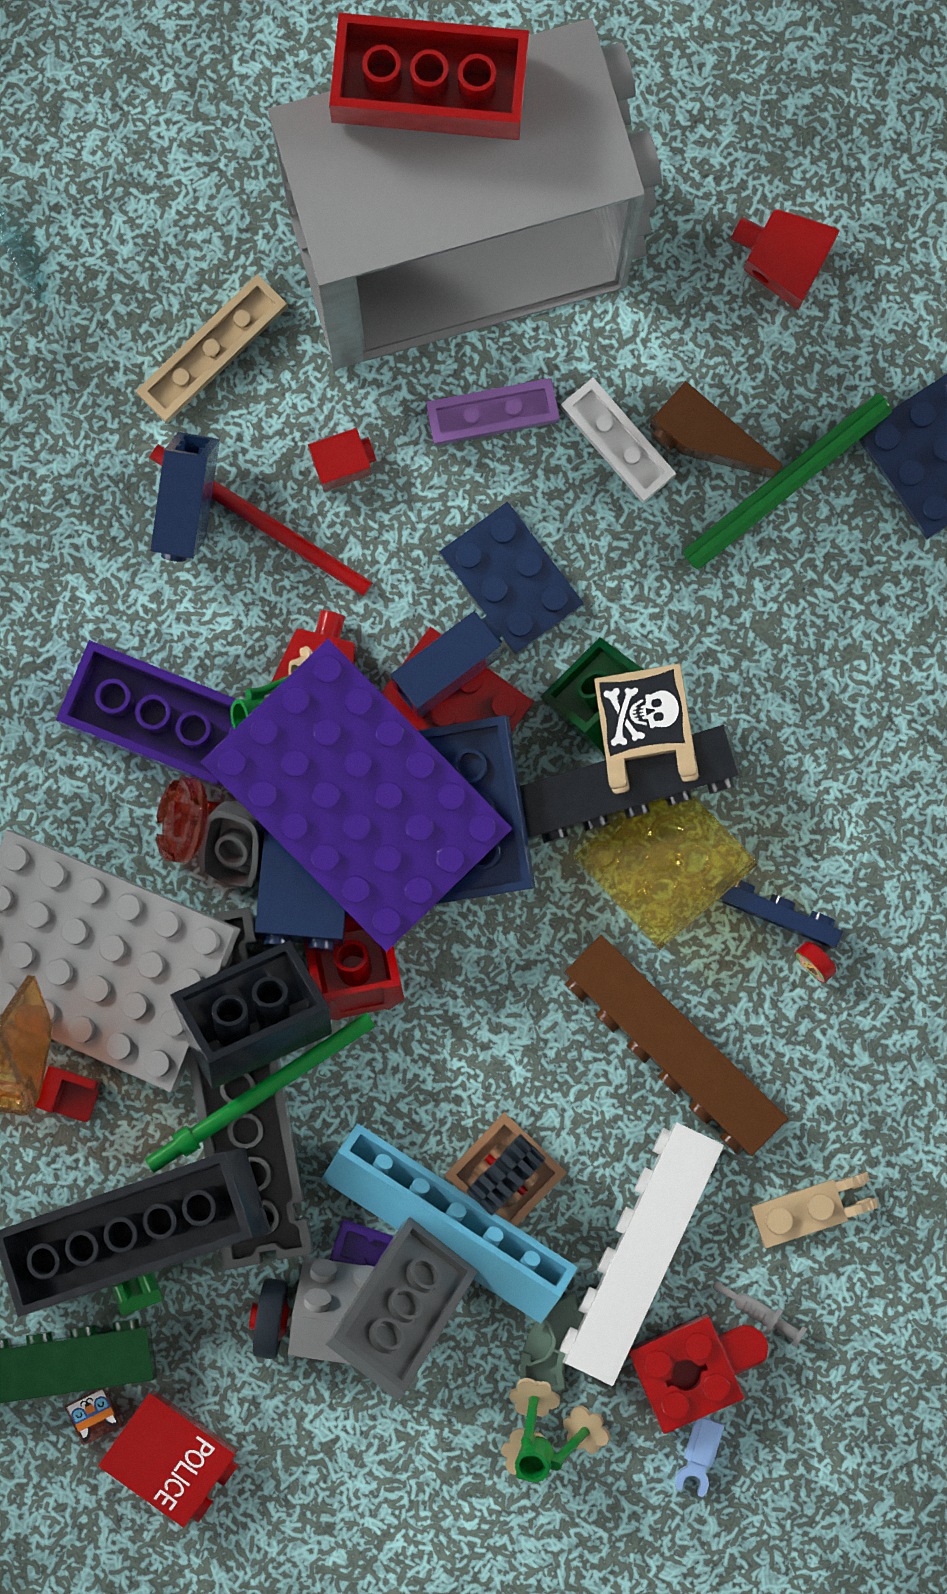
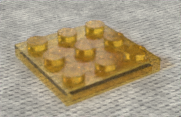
M693 794V800L671 807L667 806L666 800L651 804V812L639 817L626 819L625 813H622L574 855L576 861L658 950H661L757 866L755 859Z

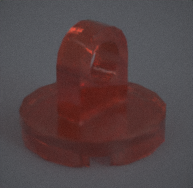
M179 777V780H173L167 785L161 797L156 818L157 823H162V834H156V844L160 855L167 862L188 863L195 857L202 844L208 816L221 803L207 801L204 785L198 779Z

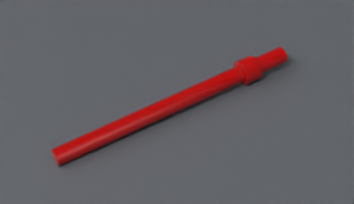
M158 444L149 458L162 466L165 448ZM214 480L213 500L363 597L366 595L373 582Z

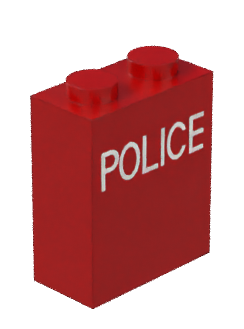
M153 1389L108 1450L98 1467L184 1528L190 1519L199 1523L213 1503V1500L207 1497V1494L214 1484L218 1482L224 1487L239 1465L232 1460L238 1449Z

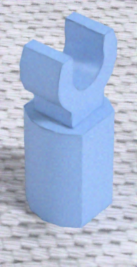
M702 1417L694 1422L684 1455L688 1462L676 1474V1489L682 1490L684 1480L688 1476H696L700 1481L697 1495L703 1497L707 1493L709 1481L705 1472L707 1467L713 1466L725 1427L724 1423L707 1417Z

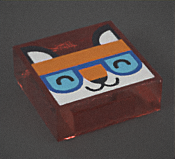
M107 1388L96 1389L64 1406L83 1446L124 1425Z

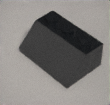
M290 940L170 994L171 1001L192 1053L212 1089L332 1034L330 1007Z

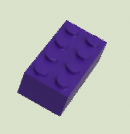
M89 640L56 721L66 728L221 789V782L201 761L234 730L231 722V706L236 698Z

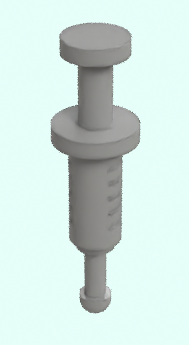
M716 1281L713 1284V1289L716 1292L719 1291L735 1301L734 1304L737 1309L767 1327L765 1333L770 1334L773 1328H776L794 1340L792 1343L794 1347L798 1346L807 1328L802 1326L801 1330H798L780 1319L784 1310L778 1308L775 1312L745 1292L738 1295L722 1285L723 1283L720 1281Z

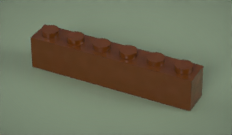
M602 935L564 971V974L569 978L564 984L565 987L582 1003L589 998L600 1009L595 1016L612 1033L620 1028L631 1039L626 1045L627 1048L644 1064L651 1059L662 1070L657 1077L674 1094H677L682 1089L693 1100L688 1108L706 1125L713 1120L724 1131L719 1138L737 1156L743 1150L749 1156H753L789 1119Z

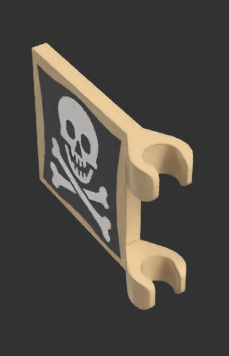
M681 664L594 679L607 762L608 781L613 793H625L630 789L625 764L626 760L676 752L678 771L682 781L688 782L698 779V767Z

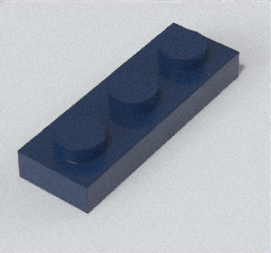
M734 877L731 878L730 883L725 881L719 883L713 897L714 900L831 949L837 947L843 931L834 928L836 920L815 911H812L809 917L794 911L796 905L794 902L772 894L770 900L753 894L755 886Z

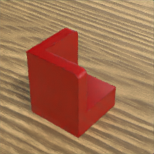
M49 1065L34 1107L82 1122H88L103 1082Z

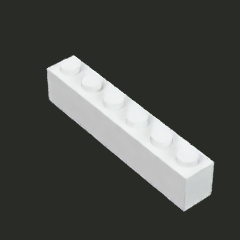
M677 1122L672 1125L671 1130L662 1128L652 1150L659 1154L652 1170L644 1167L634 1188L635 1192L640 1193L633 1210L628 1207L625 1208L616 1226L615 1231L622 1233L614 1250L607 1247L597 1267V1271L603 1273V1276L596 1289L588 1287L581 1301L578 1311L584 1313L583 1319L578 1329L569 1328L559 1351L566 1354L563 1363L608 1385H614L724 1147L723 1144Z

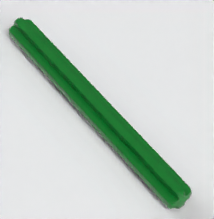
M879 393L874 394L683 550V554L691 566L695 569L702 568L888 417L892 412V408L886 398Z

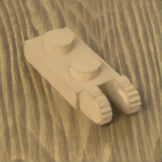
M862 1172L838 1181L831 1179L750 1206L764 1248L766 1249L847 1222L849 1217L878 1208L877 1198L870 1197L843 1208L838 1193L850 1188L855 1189L864 1186L870 1181L868 1172Z

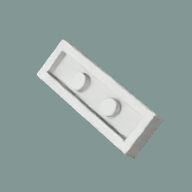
M591 378L561 404V410L642 503H645L676 476V472L594 378Z

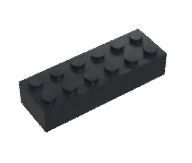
M244 1147L212 1155L0 1229V1261L17 1316L20 1317L271 1233V1228Z

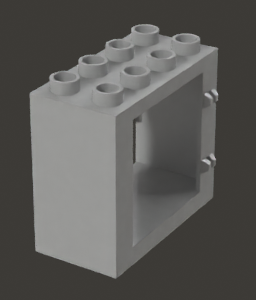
M593 18L529 35L519 140L331 123L329 108L331 91L268 108L288 212L334 370L627 288L632 260L646 256L644 235L651 233L648 211L656 209V197L653 186L662 183L659 159L648 129L627 135L625 126L631 125V115L627 99L636 96L630 61L622 42L601 48Z

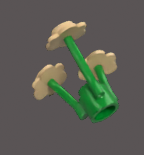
M530 1378L519 1380L517 1388L510 1390L509 1398L515 1402L514 1409L521 1415H527L525 1429H514L510 1434V1442H505L501 1447L502 1455L507 1458L506 1469L509 1473L516 1475L518 1479L534 1483L543 1481L548 1476L550 1469L559 1471L564 1460L575 1449L585 1448L588 1453L594 1454L599 1450V1447L605 1446L610 1441L609 1431L602 1426L604 1423L602 1416L598 1413L591 1414L584 1406H576L571 1411L570 1416L566 1417L563 1421V1426L568 1431V1443L558 1453H555L551 1443L540 1432H534L536 1416H546L549 1413V1409L557 1408L560 1404V1396L552 1391L550 1383L535 1381Z

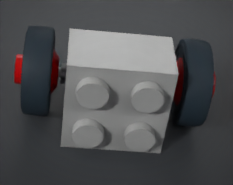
M304 1257L291 1317H289L290 1307L287 1303L288 1283L279 1279H265L259 1303H252L249 1329L254 1330L253 1355L259 1358L276 1359L281 1339L286 1335L289 1326L288 1355L350 1364L329 1348L326 1343L374 1267Z

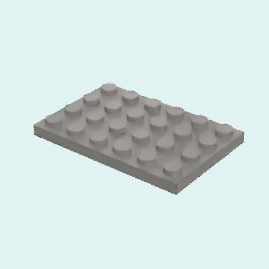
M6 830L0 845V1016L166 1091L177 1092L192 1050L171 1001L170 994L223 971L240 928L14 830Z

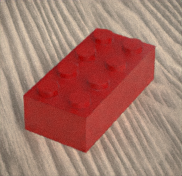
M339 13L329 102L331 123L519 140L529 30Z

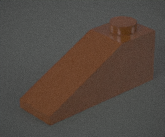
M687 381L679 387L651 420L650 428L654 430L652 434L653 439L669 452L675 448L682 455L770 478L775 476L783 465Z

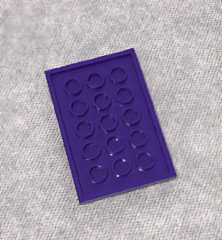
M328 638L201 761L221 784L386 952L513 829Z

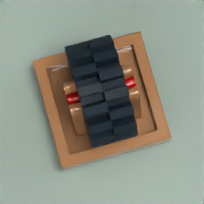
M504 1112L444 1176L460 1191L478 1202L491 1216L495 1213L516 1227L567 1172Z

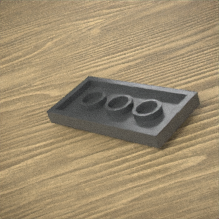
M409 1217L399 1227L326 1345L398 1400L406 1393L478 1270Z

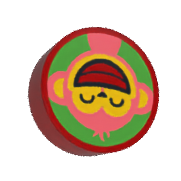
M804 942L794 952L798 962L821 983H826L836 973L834 962L814 943Z

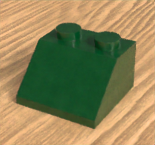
M599 637L540 698L581 739L606 759L594 679L644 669Z

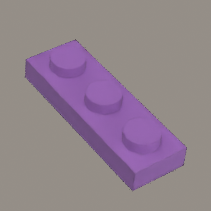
M552 378L426 402L434 446L559 423L560 420Z

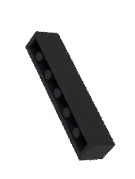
M721 725L692 734L699 774L698 779L694 781H682L678 771L676 752L626 760L625 764L630 789L625 793H613L608 781L606 760L521 785L520 791L528 841L542 837L544 844L569 837L567 829L583 825L585 832L610 825L608 817L625 813L626 819H631L650 813V805L666 800L667 806L671 807L693 800L691 792L708 788L709 794H715L734 788L733 780L743 776L728 727Z

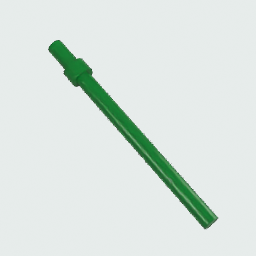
M365 1012L189 1129L188 1126H185L174 1133L172 1141L145 1158L147 1165L153 1173H156L181 1155L188 1157L201 1148L199 1143L375 1028V1024L367 1012Z

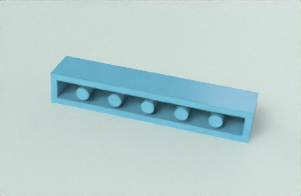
M358 1123L335 1155L321 1179L397 1230L404 1221L411 1217L478 1270L473 1280L540 1324L561 1298L578 1268L499 1215L494 1213L491 1216L473 1198Z

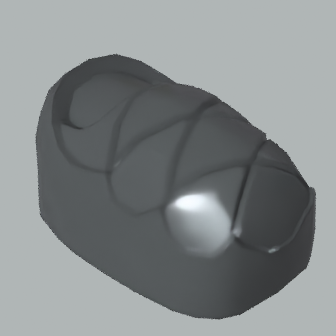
M227 800L221 803L206 819L199 847L200 872L208 874L221 883L233 887L246 888L252 887L261 870L265 828L239 801Z

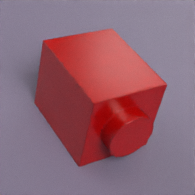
M357 428L308 444L324 492L372 475L369 463L375 462L376 457L369 437L360 439Z

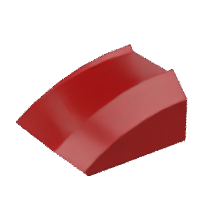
M348 912L344 946H334L333 952H318L307 949L308 943H304L309 973L330 1007L331 1020L339 1021L342 1018L364 1014L365 1012L390 1010L405 1000L394 945L386 952Z

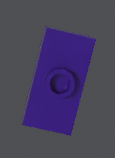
M342 1219L329 1260L375 1267L394 1235Z

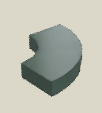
M575 1291L561 1297L543 1322L540 1324L536 1321L532 1326L522 1351L520 1380L530 1378L535 1381L548 1382L555 1393L567 1390L564 1376L566 1364L563 1363L566 1354L559 1350L569 1328L578 1329L584 1313L578 1311L580 1303Z

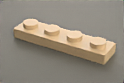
M256 274L135 391L136 394L168 424L288 308L287 303Z

